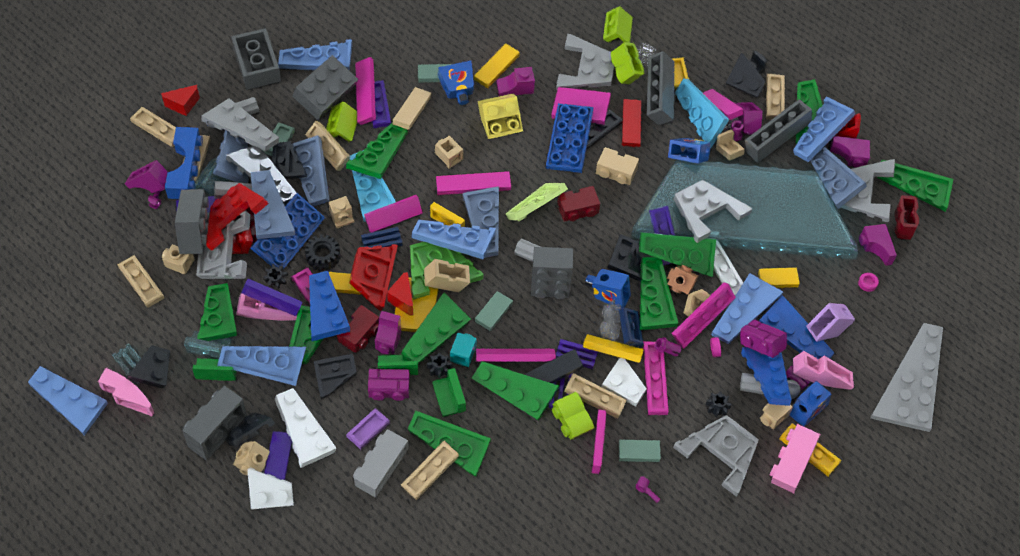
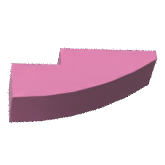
M242 293L239 297L236 311L237 316L279 321L296 320L297 315L293 316Z
M803 351L793 358V373L811 382L817 381L821 385L840 389L854 388L853 372L826 356L817 359Z
M105 368L98 381L103 391L113 394L115 402L119 405L150 416L154 415L150 402L137 386L122 375Z

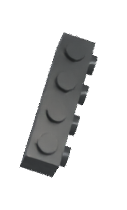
M664 51L648 57L647 116L657 125L674 120L675 61Z
M800 99L748 137L745 140V152L759 163L810 124L812 121V109Z

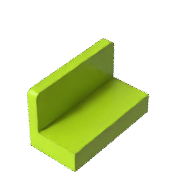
M620 6L606 13L603 36L606 42L619 38L623 42L630 43L633 18Z
M344 101L333 106L326 130L333 138L339 135L348 142L352 141L357 124V111Z

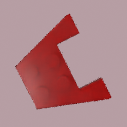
M241 183L231 187L224 196L216 199L210 207L206 246L211 251L225 240L221 231L225 226L248 207H250L254 214H257L269 204L268 201Z

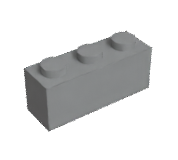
M388 429L383 435H379L375 448L367 453L362 467H358L353 475L355 486L374 497L378 496L409 449L408 440Z

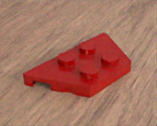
M392 244L390 247H382L381 245L372 248L359 247L356 251L349 284L380 311L385 305L398 247L396 244Z

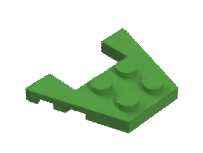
M427 242L410 245L413 299L430 295L429 287L425 286L424 268L434 259L448 261L449 264L453 265L455 263L468 265L470 283L483 280V273L480 270L478 271L473 266V263L460 252Z

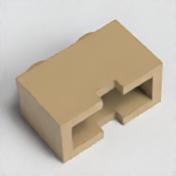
M604 147L597 163L596 174L603 178L616 180L620 184L631 185L638 168L639 159L627 154L624 157L620 156L618 151Z
M434 259L424 268L425 286L459 293L470 283L469 266L458 263L453 265L449 264L448 261Z

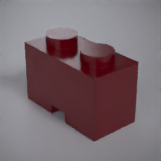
M594 186L581 188L578 193L574 194L572 191L564 192L558 195L557 205L564 222L576 221L582 217H593L599 214L600 201Z
M362 305L351 316L353 320L349 323L350 332L337 335L338 342L354 353H357L360 349L363 350L367 346L370 337L377 334L379 326V316Z

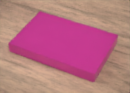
M558 87L552 110V119H555L558 103L594 107L592 123L605 125L611 93Z

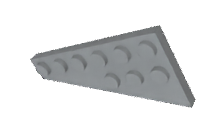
M923 323L871 415V419L930 432L933 420L943 327Z

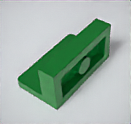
M403 355L378 356V369H409L410 375H418V361H408Z
M197 358V363L193 365L192 369L195 379L235 381L237 371L233 367L217 366L219 359Z
M455 368L447 370V378L432 382L443 417L466 411V402Z

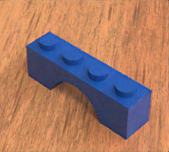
M176 127L173 140L176 153L184 156L185 160L178 169L167 173L165 190L168 199H179L181 190L195 189L194 177L198 175L197 161H200L199 147L203 145V136L200 135L198 128Z

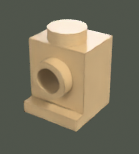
M450 136L439 140L435 145V154L447 165L448 169L463 160V149Z
M346 196L328 202L330 215L336 228L354 223L352 207Z
M173 244L170 249L166 248L162 254L165 267L182 274L187 273L195 260L193 254H179L178 246Z
M768 403L763 408L764 414L760 417V420L764 425L775 429L790 415L793 407L791 405H773Z

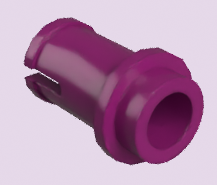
M738 120L732 122L731 130L734 131L733 140L736 142L741 140L743 129L742 122Z
M665 337L658 338L655 343V348L660 353L666 352L676 357L681 351L679 344L672 343Z
M793 365L786 371L787 379L790 378L800 385L801 391L810 383V381L793 373Z

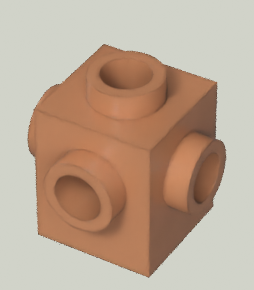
M685 265L677 266L675 269L672 268L667 276V279H669L668 285L676 293L681 294V292L690 294L699 276L692 273V269Z

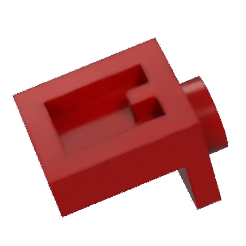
M250 227L248 230L233 236L232 254H248L253 242Z

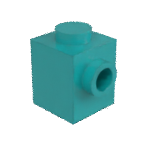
M458 333L450 351V362L469 367L476 350L477 338L470 334Z

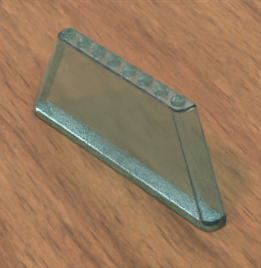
M677 160L667 172L632 229V239L640 240L641 233L654 234L649 210L667 205L675 236L694 237L692 230H689L687 226L688 222L685 216L682 217L674 201V195L704 180L752 208L751 214L739 221L726 208L701 220L711 230L710 236L706 239H716L722 247L854 260L858 256V246L820 176L814 171L725 164L721 162H702L698 164Z

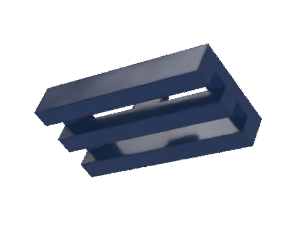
M398 227L361 235L364 247L372 248L380 245L382 247H390L392 244H396L398 247L403 246Z
M622 307L619 310L624 344L628 345L630 343V346L636 345V347L640 348L644 344L638 311Z

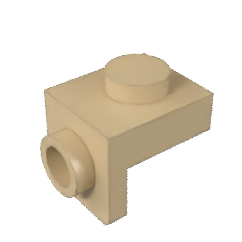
M728 130L717 136L716 150L729 161L744 155V148L733 140V130Z
M703 289L688 294L684 314L689 317L710 295Z

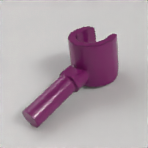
M158 190L153 196L150 195L148 197L150 207L157 209L160 206L161 199L158 196L161 191Z
M641 476L636 484V489L642 493L645 492L658 503L660 498L648 488L650 481Z

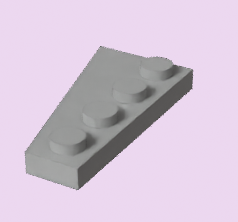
M230 98L201 116L203 122H210L215 125V128L220 130L225 129L230 132V135L236 138L241 137L245 139V142L259 147L263 151H267L279 143L277 135Z

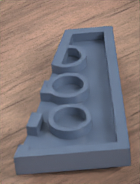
M823 147L810 160L837 209L867 187L866 183L826 147Z
M270 170L251 172L252 191L262 196L269 203L257 214H254L257 239L295 235V230Z
M499 186L463 193V200L471 228L472 225L480 226V229L489 230V227L496 228V233L484 258L498 255Z

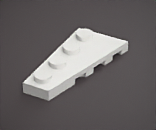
M293 388L276 395L275 402L282 420L285 421L288 436L291 437L293 442L292 447L299 458L300 468L335 453V445Z

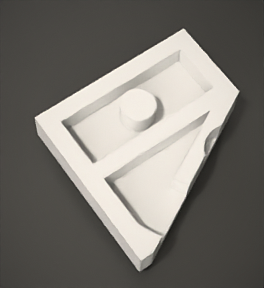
M619 358L602 384V388L626 399L628 403L635 407L646 392V387L623 358Z
M248 468L251 509L291 506L294 504L292 483L283 479H277L269 474L266 475L256 471L254 468Z

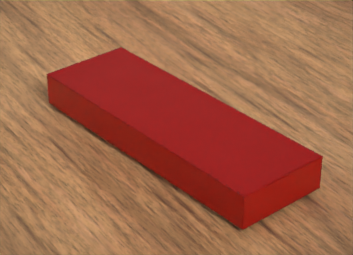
M623 99L622 146L640 147L641 100Z

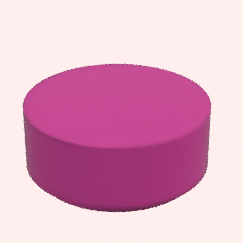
M872 273L862 274L858 281L859 287L867 292L874 291L879 283L877 276Z
M711 338L712 356L720 357L721 346L719 338Z

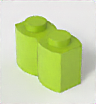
M624 42L611 52V61L616 67L617 79L621 84H631L644 75V68L639 60L638 50L634 43Z
M577 392L561 398L552 404L553 415L556 419H560L563 425L561 426L562 433L565 437H569L570 440L594 429L593 422Z

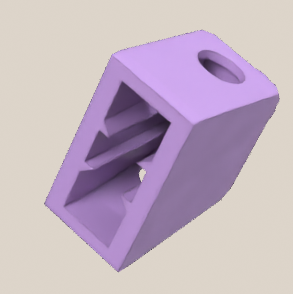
M828 303L806 327L816 342L839 336L854 322V317L844 304Z

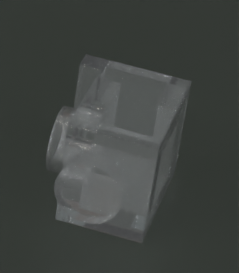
M641 42L637 50L644 73H647L648 57L656 54L657 48Z

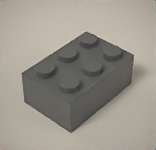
M266 28L231 36L246 90L281 82L279 66Z
M331 55L295 88L292 97L319 121L333 106L355 88L358 78Z
M204 189L181 190L175 218L179 254H203L207 241L210 212H207L209 198L205 197Z
M534 247L531 296L537 298H569L573 271V248Z
M226 386L217 390L212 395L211 400L199 409L197 415L184 425L182 431L188 448L207 461L225 442L229 432L234 427L239 426L247 416L243 398Z

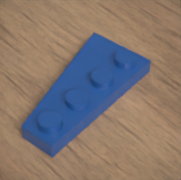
M742 347L741 354L743 358L746 357L748 367L753 369L756 381L760 382V388L769 404L790 406L791 396L782 352H779L777 356L772 358L751 348Z

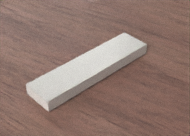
M715 235L706 238L716 239L714 271L721 283H728L734 295H736L743 281Z

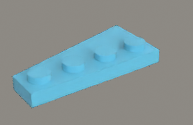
M683 78L675 94L684 110H687L689 113L690 121L697 127L699 137H702L704 141L710 142L711 149L717 140V136L721 134L729 119L689 79Z
M357 153L350 155V159L353 160ZM352 170L364 222L366 221L364 214L396 202L383 178L378 179Z

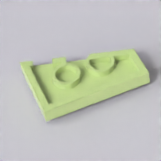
M545 183L508 211L506 216L509 220L521 221L529 213L565 192L568 188L565 183Z

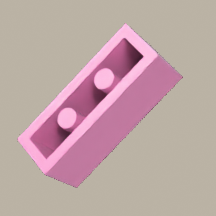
M799 424L796 425L795 430L790 429L786 438L789 443L787 447H782L778 458H781L779 465L774 464L770 476H773L771 483L792 493L795 492L818 442L819 433Z

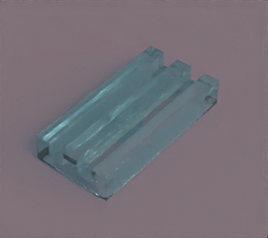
M130 344L125 345L126 348L119 349L117 354H112L127 376L131 371L120 357L123 356L132 368L135 367V363L127 353L130 352L137 362L141 359Z

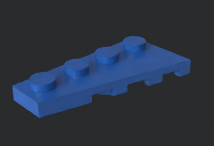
M324 271L309 275L312 341L350 332V325L329 272Z
M783 295L759 321L762 324L764 323L786 332L787 344L799 353L805 351L817 359L823 356L831 359L834 355L832 349L823 340L816 342L806 327L808 323Z

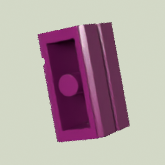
M752 320L740 330L741 345L772 358L787 347L786 332L764 323L762 324L757 320Z
M369 369V398L374 400L392 398L396 401L409 398V369Z

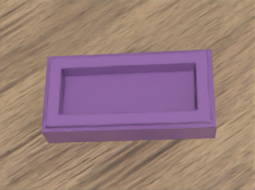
M375 408L346 436L361 450L390 424V420Z

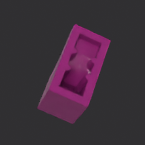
M532 67L515 68L514 72L509 76L496 79L498 95L533 94L535 79Z
M753 102L735 103L743 108V115L738 117V120L743 124L742 131L747 135H752L762 127V110Z
M834 136L830 145V152L842 156L847 161L848 166L855 168L866 166L870 159V140Z
M155 160L133 171L125 185L129 189L143 188L151 193L158 190L163 191L168 171Z
M886 224L864 226L862 233L859 235L860 245L864 246L865 252L870 251L878 255L885 266L892 265L897 255Z
M381 311L375 338V348L383 354H395L402 335L401 316Z

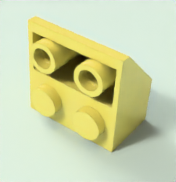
M508 94L478 101L480 117L488 139L523 131L516 95Z

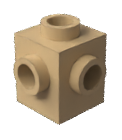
M255 441L244 443L237 451L236 460L233 465L239 468L240 472L244 475H248V468H254L256 471L261 472L265 468L266 459L270 451Z

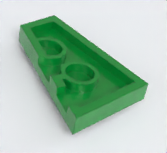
M228 283L208 286L203 318H201V327L197 336L198 343L237 336Z
M301 305L289 347H306L302 364H307L323 339L312 341L310 307Z

